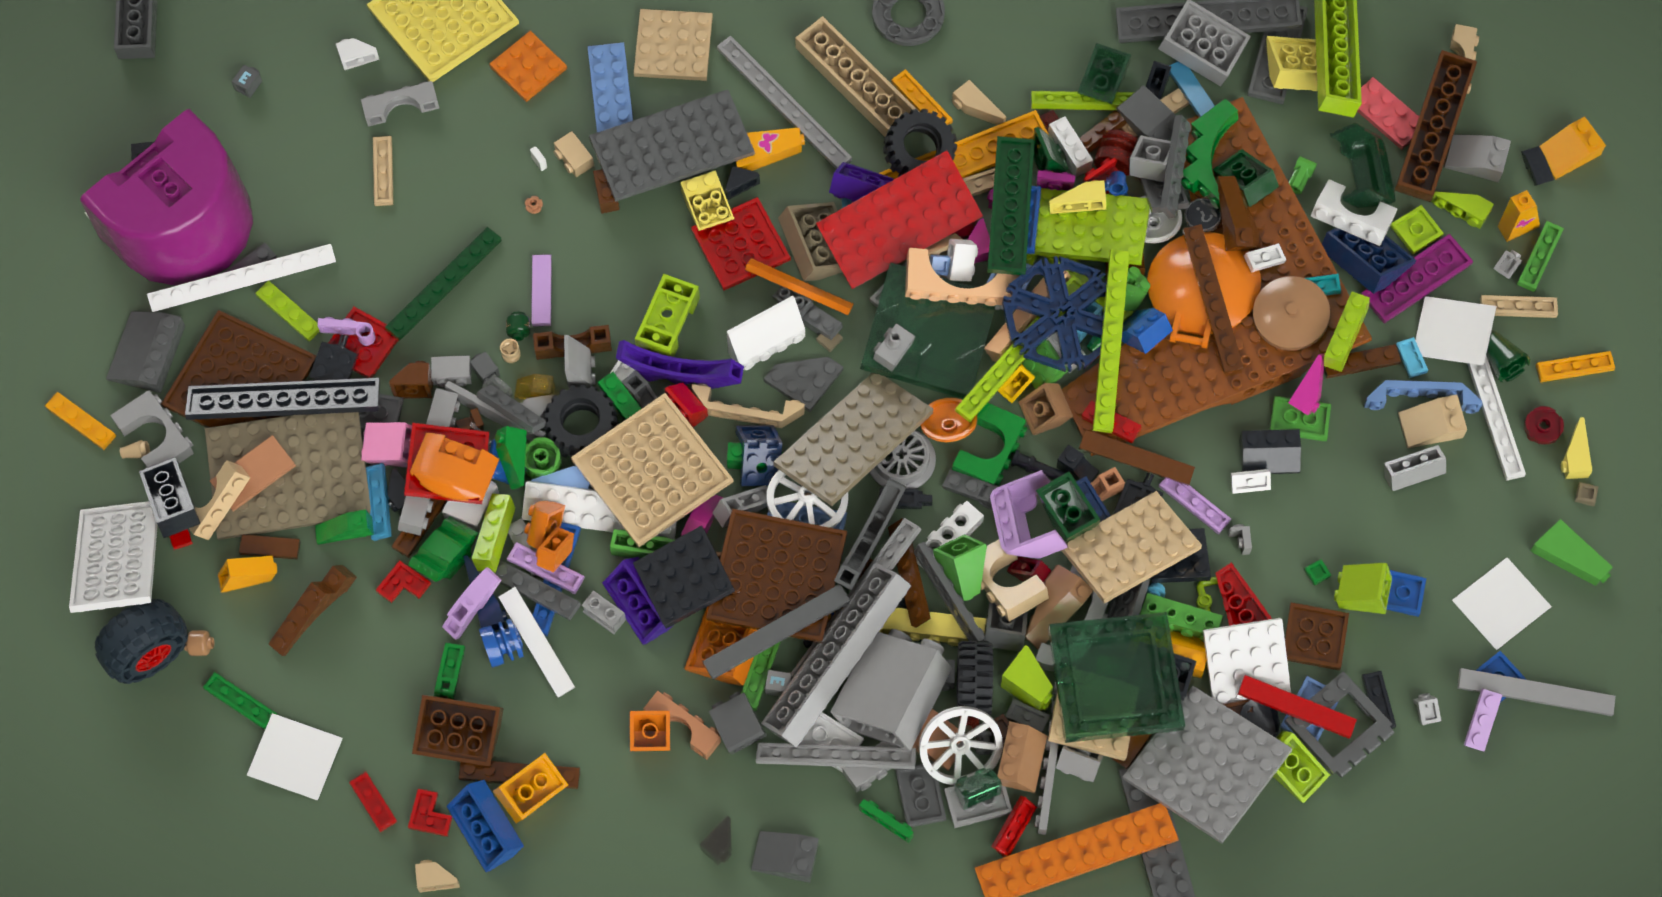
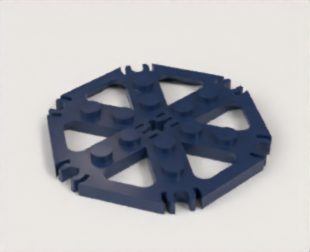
M1057 256L1053 259L1054 264H1049L1047 258L1044 259L1042 264L1041 259L1030 267L1025 275L1021 274L1008 285L1006 292L1012 296L1003 297L1002 306L1010 343L1015 341L1013 344L1014 348L1018 345L1023 347L1019 353L1020 355L1024 354L1023 358L1066 372L1065 365H1067L1068 372H1071L1072 364L1077 365L1078 371L1081 370L1082 364L1085 369L1100 357L1101 346L1090 355H1083L1077 330L1099 338L1102 337L1103 317L1084 310L1100 297H1105L1107 283L1102 282L1105 273L1101 274V270L1061 256L1059 257L1060 264L1058 263ZM1066 270L1082 274L1088 278V281L1070 296L1064 276V271ZM1035 275H1042L1045 280L1048 298L1024 290L1022 286ZM1019 309L1041 318L1024 332L1019 333L1015 328L1012 313L1014 310ZM1059 311H1061V312L1067 311V313H1066V315H1065L1066 317H1064V316H1061V317L1059 316V317H1058V315H1059V313H1060ZM1055 332L1057 333L1061 351V358L1059 360L1042 356L1036 352V347Z

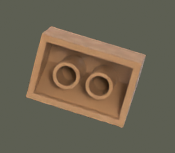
M1009 721L996 785L1035 793L1047 735L1028 725Z

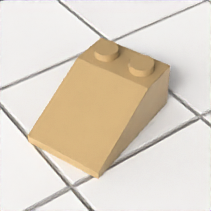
M1457 395L1437 398L1398 412L1407 448L1461 439L1467 431Z

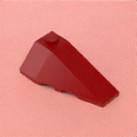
M1232 562L1215 573L1229 626L1272 619Z

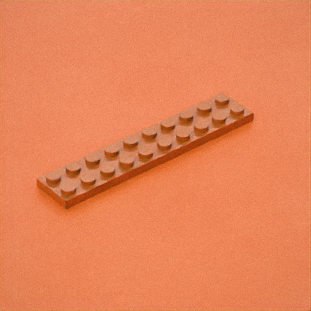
M1159 803L975 867V872L984 897H1018L1178 841V836L1167 808Z

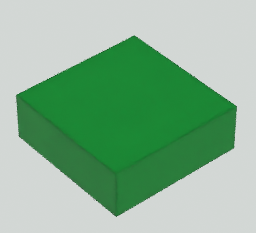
M1322 559L1304 568L1305 573L1314 586L1331 577V573Z

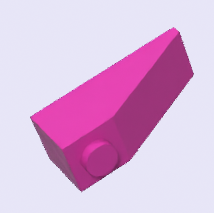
M1323 354L1317 356L1288 402L1306 415H1310L1312 412L1315 413L1320 406L1318 402L1322 391Z
M715 494L695 508L689 516L681 536L701 525L707 534L715 517L713 511L723 497Z

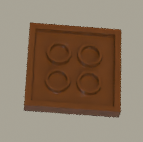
M1291 602L1285 633L1287 661L1340 671L1349 613Z

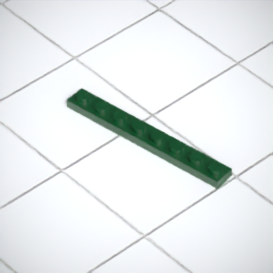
M488 227L483 230L385 326V330L400 341L502 241L501 237Z

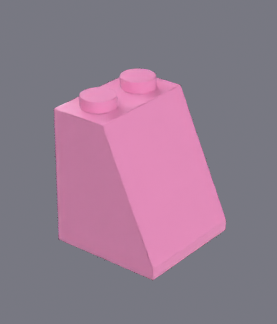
M405 422L366 423L361 460L373 465L383 463L385 466L407 468L412 425Z

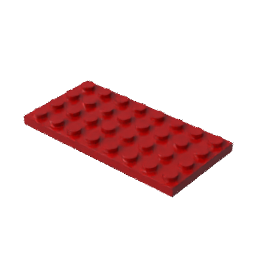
M945 151L815 224L851 289H854L906 260L909 248L925 249L978 220L983 215L949 152Z

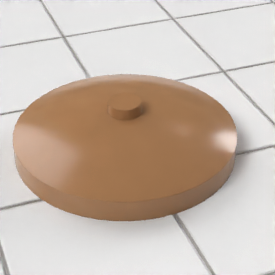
M1295 276L1282 277L1270 282L1259 292L1253 307V320L1259 335L1270 345L1288 351L1301 350L1316 343L1326 332L1330 321V305L1325 293L1312 281Z

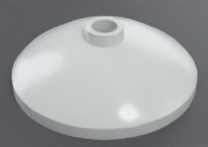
M1150 210L1145 242L1161 243L1175 236L1182 224L1181 210H1177L1176 217L1170 219L1163 212L1152 214Z

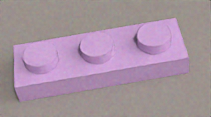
M1481 689L1464 742L1465 746L1485 751L1502 694Z

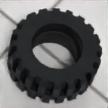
M913 109L910 113L905 112L893 122L884 138L883 143L885 146L883 147V153L887 155L885 157L886 163H891L892 165L890 167L892 172L897 171L899 173L898 177L927 162L914 159L906 151L904 138L911 132H922L933 140L936 147L934 157L948 151L952 160H954V153L957 150V144L954 142L957 138L956 134L951 133L953 130L951 124L947 125L945 123L946 119L943 116L940 119L937 117V112L932 111L930 114L928 109H922L920 112L917 109Z
M580 384V387L575 388V385L569 386V390L562 389L559 391V396L554 395L551 398L552 404L548 403L546 406L544 420H546L545 430L547 438L554 442L559 448L561 456L565 458L569 455L571 459L572 456L618 425L617 413L612 400L602 390L598 392L597 387L591 386L587 388L585 384ZM579 410L593 412L599 418L597 427L585 435H573L567 432L563 427V423L573 412Z
M961 641L958 643L957 707H974L991 715L993 699V645L989 641Z

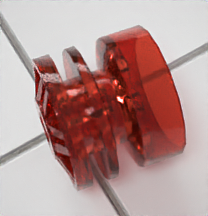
M1121 130L1105 131L1099 144L1100 148L1097 150L1094 159V165L1098 169L1101 166L1100 164L1107 158H1116V168L1126 176H1129L1130 157L1138 142L1137 138Z

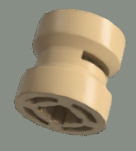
M506 339L501 343L500 351L503 360L507 363L517 362L521 356L518 342L514 339Z

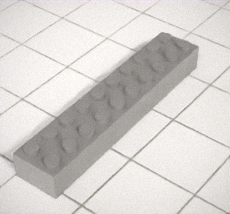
M875 563L850 597V603L843 607L824 634L823 643L816 645L761 724L776 736L797 748L809 729L815 724L819 715L827 707L831 698L838 691L843 681L849 676L853 667L861 659L865 650L873 642L877 633L883 628L889 616L907 594L911 585L897 573Z

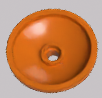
M943 398L929 404L933 408V414L920 427L927 437L935 441L955 442L973 432L977 425V415L969 423L955 412V408L961 403L962 399Z

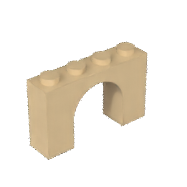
M998 539L987 546L981 590L984 589L987 592L988 600L991 603H995L999 614L1002 617L1005 616L1010 622L1049 599L1047 587L1037 575L1014 587H1002L993 581L995 574L1000 569L1018 560L1017 556L1004 552Z

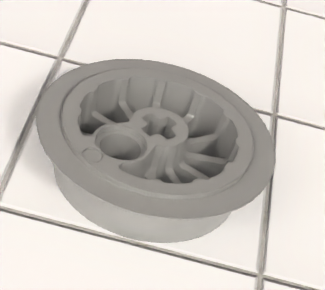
M917 430L912 432L902 442V445H898L889 454L892 457L890 461L883 459L870 471L873 479L885 487L888 479L891 478L910 489H916L928 481L935 469L936 455L931 442L924 434ZM906 439H909L911 442L905 446ZM914 444L919 445V447L910 449ZM920 451L924 454V456L914 455V453ZM902 454L904 459H900L899 455ZM912 460L922 461L923 463L919 466ZM907 465H911L916 471L910 473ZM894 466L898 467L896 474L890 473ZM904 467L907 475H899L900 468Z

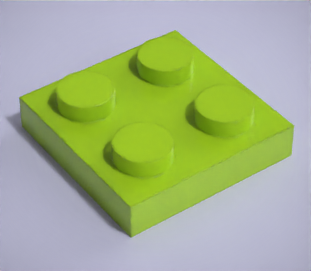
M1422 205L1392 222L1390 226L1412 255L1441 238L1444 234Z

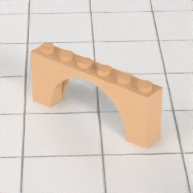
M909 248L906 264L905 297H910L914 300L921 298L929 299L930 301L947 300L950 303L966 302L971 305L977 303L987 306L1002 305L1004 296H1012L1006 292L1008 285L1020 275L997 273L990 282L983 286L971 289L958 288L946 283L935 273L929 261L928 249Z

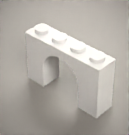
M1329 179L1314 206L1311 217L1380 246L1398 209L1380 201L1373 214L1367 216L1354 214L1348 211L1340 201L1346 186Z

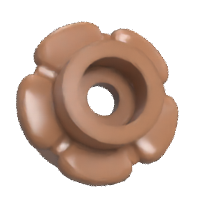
M531 196V198H527L525 201V209L532 214H536L541 211L543 202L539 197Z

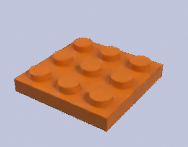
M529 31L490 63V68L527 102L567 69V65L532 31Z

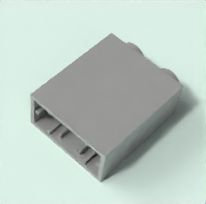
M891 629L888 635L880 632L877 633L873 642L853 667L831 713L842 725L855 733L911 751L952 667L942 656L944 648L937 642L923 639L921 644L911 642V637L904 632Z

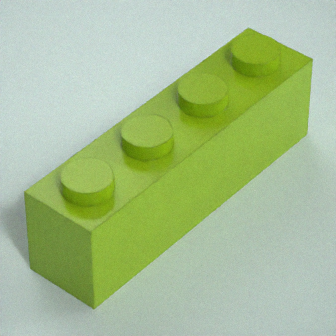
M1351 292L1324 355V366L1342 372L1369 309L1370 297Z
M494 493L491 495L472 555L477 571H483L488 567L496 573L516 508L510 495Z

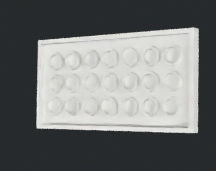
M149 501L80 510L69 603L71 613L151 603L158 525Z

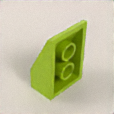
M1282 731L1276 738L1291 747L1292 752L1273 777L1301 803H1304L1330 774L1294 733Z

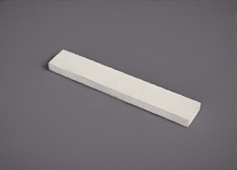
M514 587L499 596L504 608L557 697L559 698L574 689L573 682L517 588Z

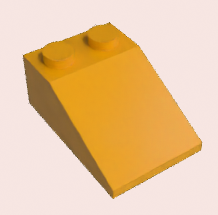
M1584 116L1569 124L1539 147L1546 157L1553 178L1556 180L1600 156L1606 144Z
M544 753L493 790V793L514 822L518 823L567 787L568 784L546 753Z

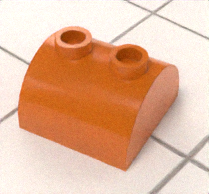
M539 501L530 506L528 515L532 516L531 523L528 522L524 530L528 534L527 543L530 546L538 549L556 527H561L565 505L551 501Z

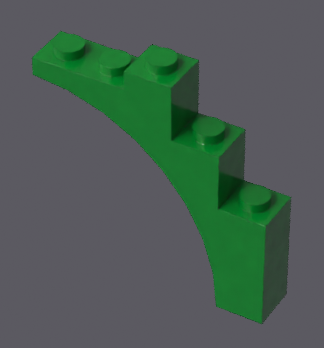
M1226 98L1191 123V134L1196 141L1186 149V159L1191 165L1183 170V178L1181 180V184L1186 190L1189 189L1193 194L1199 190L1203 197L1209 198L1211 204L1220 210L1218 185L1213 175L1212 161L1220 139L1239 120L1238 110Z

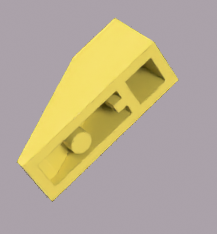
M1104 180L1084 182L1050 200V214L1106 210Z
M1584 417L1580 418L1576 424L1564 459L1561 461V471L1565 474V479L1589 478L1592 473Z

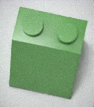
M965 534L933 549L936 561L942 565L946 577L952 581L956 593L962 597L963 601L973 599V596L980 594L987 546L986 543Z

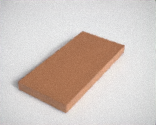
M273 435L235 462V464L243 467L250 479L230 509L234 512L296 466ZM216 476L210 480L215 489L217 486Z

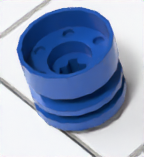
M511 618L506 619L507 629L503 628L501 621L498 622V632H495L491 625L479 629L492 668L504 664V654H508L511 661H514L512 651L516 650L519 658L524 657L523 643L518 629L511 621Z

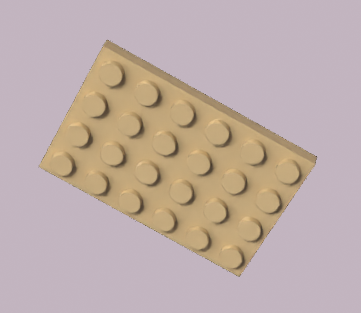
M1155 491L1099 522V525L1070 540L1066 543L1068 548L1061 551L1105 604L1199 551L1202 544L1159 493Z

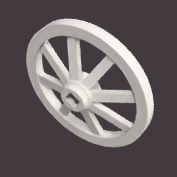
M780 470L772 477L767 489V506L771 516L783 518L775 505L798 500V502L786 519L793 520L800 509L806 506L808 522L815 525L812 507L814 504L831 517L829 521L819 526L834 528L845 515L848 506V492L841 498L838 511L834 512L805 487H801L784 478L786 474ZM778 483L798 492L774 499V492Z
M969 706L949 708L934 716L925 726L919 741L920 758L927 772L936 780L949 785H960L984 778L997 765L1003 749L1002 734L994 719L986 712ZM961 716L958 733H954L944 721L952 717ZM968 716L984 721L964 734ZM937 726L950 737L947 740L929 741L931 734ZM990 727L994 734L995 743L970 739ZM950 746L933 764L930 763L927 749ZM970 747L993 750V753L987 763L983 765L970 750ZM955 753L954 776L938 771L937 769ZM966 754L979 770L961 776L962 755Z

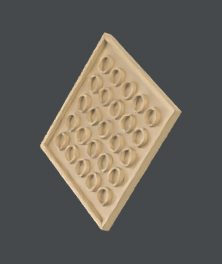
M666 393L571 457L572 462L638 547L644 545L734 482L731 475Z

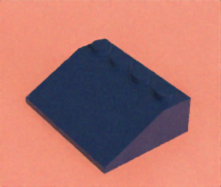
M1335 228L1326 233L1322 242L1328 257L1373 294L1385 289L1417 261L1386 235L1381 245L1378 246L1339 228Z

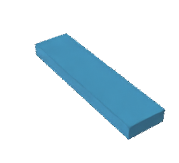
M1180 62L1169 65L1172 66L1171 77L1198 117H1201L1215 106L1189 67Z
M380 463L366 467L371 506L370 515L373 519L374 535H371L373 541L392 537L385 465Z

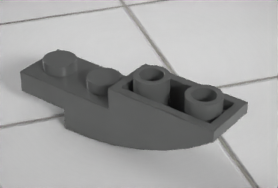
M781 286L772 296L777 303L794 296L803 324L817 335L821 333L832 340L843 328L840 321L816 307L812 300Z

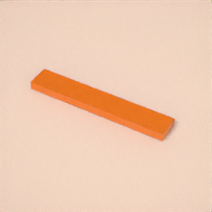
M752 258L746 265L745 269L841 313L849 315L854 304Z

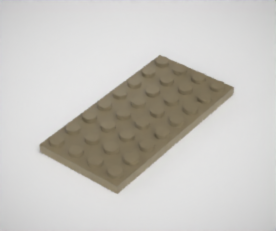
M875 370L774 461V467L830 506H833L933 414V408Z

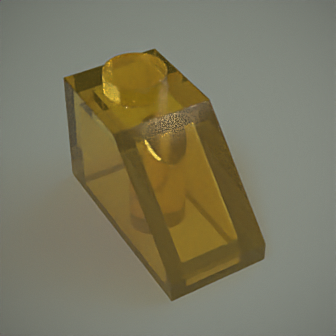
M532 374L517 379L514 397L527 399L553 395L555 388L553 376Z

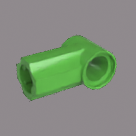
M1301 156L1296 162L1293 170L1294 173L1289 181L1295 194L1302 193L1308 179L1312 177L1317 163Z

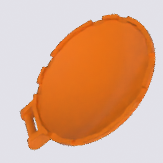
M1204 232L1233 328L1253 311L1255 300L1261 291L1260 270L1251 273L1244 258V255L1250 252L1249 250L1226 251L1223 234ZM1183 235L1165 245L1153 259L1147 281L1150 283L1148 295L1153 308L1165 313L1170 325L1173 326L1170 342L1176 343V341L1200 345L1202 348L1207 349L1211 334L1213 333ZM1180 331L1203 336V338L1178 334V332Z

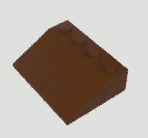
M422 695L412 754L491 767L504 709Z

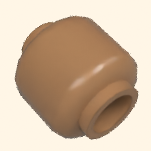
M192 630L188 633V640L184 649L191 656H207L210 650L214 648V638L211 637L208 631Z

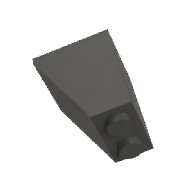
M740 692L729 696L730 700L725 703L720 701L712 705V710L709 711L728 752L732 755L767 737L745 693L740 694Z

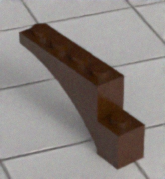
M336 565L331 567L322 581L311 582L275 633L269 645L280 655L286 656L316 618L337 598L348 591L357 576L344 565Z

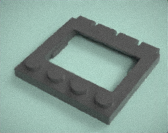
M1344 671L1309 700L1331 708L1346 694H1349L1355 700L1354 703L1367 717L1369 716L1375 722L1333 758L1306 729L1311 725L1310 723L1293 716H1289L1284 721L1332 775L1337 773L1341 778L1352 769L1348 762L1355 767L1367 757L1363 749L1370 754L1381 745L1379 739L1385 742L1394 734L1393 729L1390 727L1392 723Z

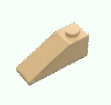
M970 80L953 92V105L958 110L961 109L965 114L995 125L1006 122V116Z

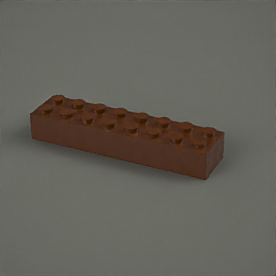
M1441 50L1394 191L1428 202L1431 201L1477 61Z

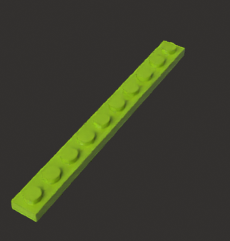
M1111 249L1109 253L1093 431L1113 432L1129 251Z
M1074 275L1066 283L1069 296L1084 285ZM1059 311L1060 313L1058 317L1064 316L1067 313V311ZM1037 316V317L1029 324V326H1028L1027 328H1029L1032 324H1034L1036 321H1038L1041 317ZM1012 344L955 408V412L970 423L1026 359L1023 358L1024 354H1019L1023 347L1018 345L1014 348Z

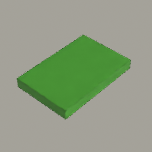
M1274 396L1270 430L1300 429V438L1327 441L1331 404L1318 402L1320 403L1318 410L1315 413L1312 412L1310 415H1306L1288 403L1291 398Z

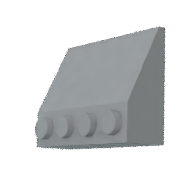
M1187 0L1158 49L1221 87L1251 36L1192 0Z

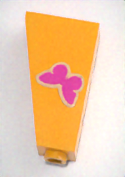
M800 127L749 132L747 135L755 155L736 161V166L753 171L801 153L802 145H805L804 134H800Z
M1527 190L1510 198L1499 222L1498 228L1507 242L1540 227L1537 205Z

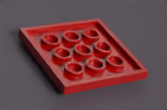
M758 197L732 208L733 220L700 231L696 225L691 227V231L723 291L758 276L745 269L751 258L772 268L791 261L789 253Z
M412 423L404 496L482 505L483 500L479 501V497L469 499L468 501H459L435 494L423 487L414 474L412 477L410 470L426 433L445 435L447 439L480 451L484 449L488 452L490 432Z

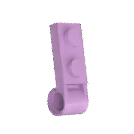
M332 317L318 318L320 333L357 335L359 342L365 346L371 345L375 341L376 336L373 327L369 323L356 322L350 318L337 320ZM364 332H370L367 336H361Z

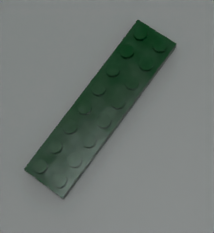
M997 136L987 273L1025 275L1035 139Z

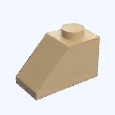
M432 860L420 861V864H415L417 889L419 892L460 888L458 879L438 863L432 862Z

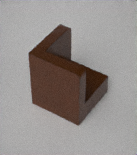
M478 408L470 410V417L457 420V428L483 431L484 424Z

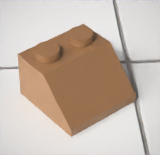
M1044 383L1019 401L1032 435L1059 427L1073 417L1061 387L1057 383Z

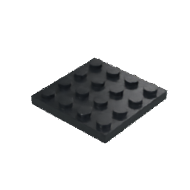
M702 525L633 562L666 629L735 592Z

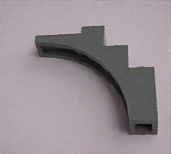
M891 478L888 479L860 535L843 562L834 580L835 582L851 590L853 589L887 528L907 486Z

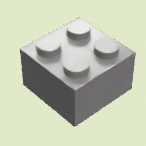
M1141 135L1130 157V176L1164 182L1171 141Z

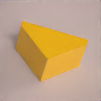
M1021 364L998 392L1012 404L1034 380L1035 376Z

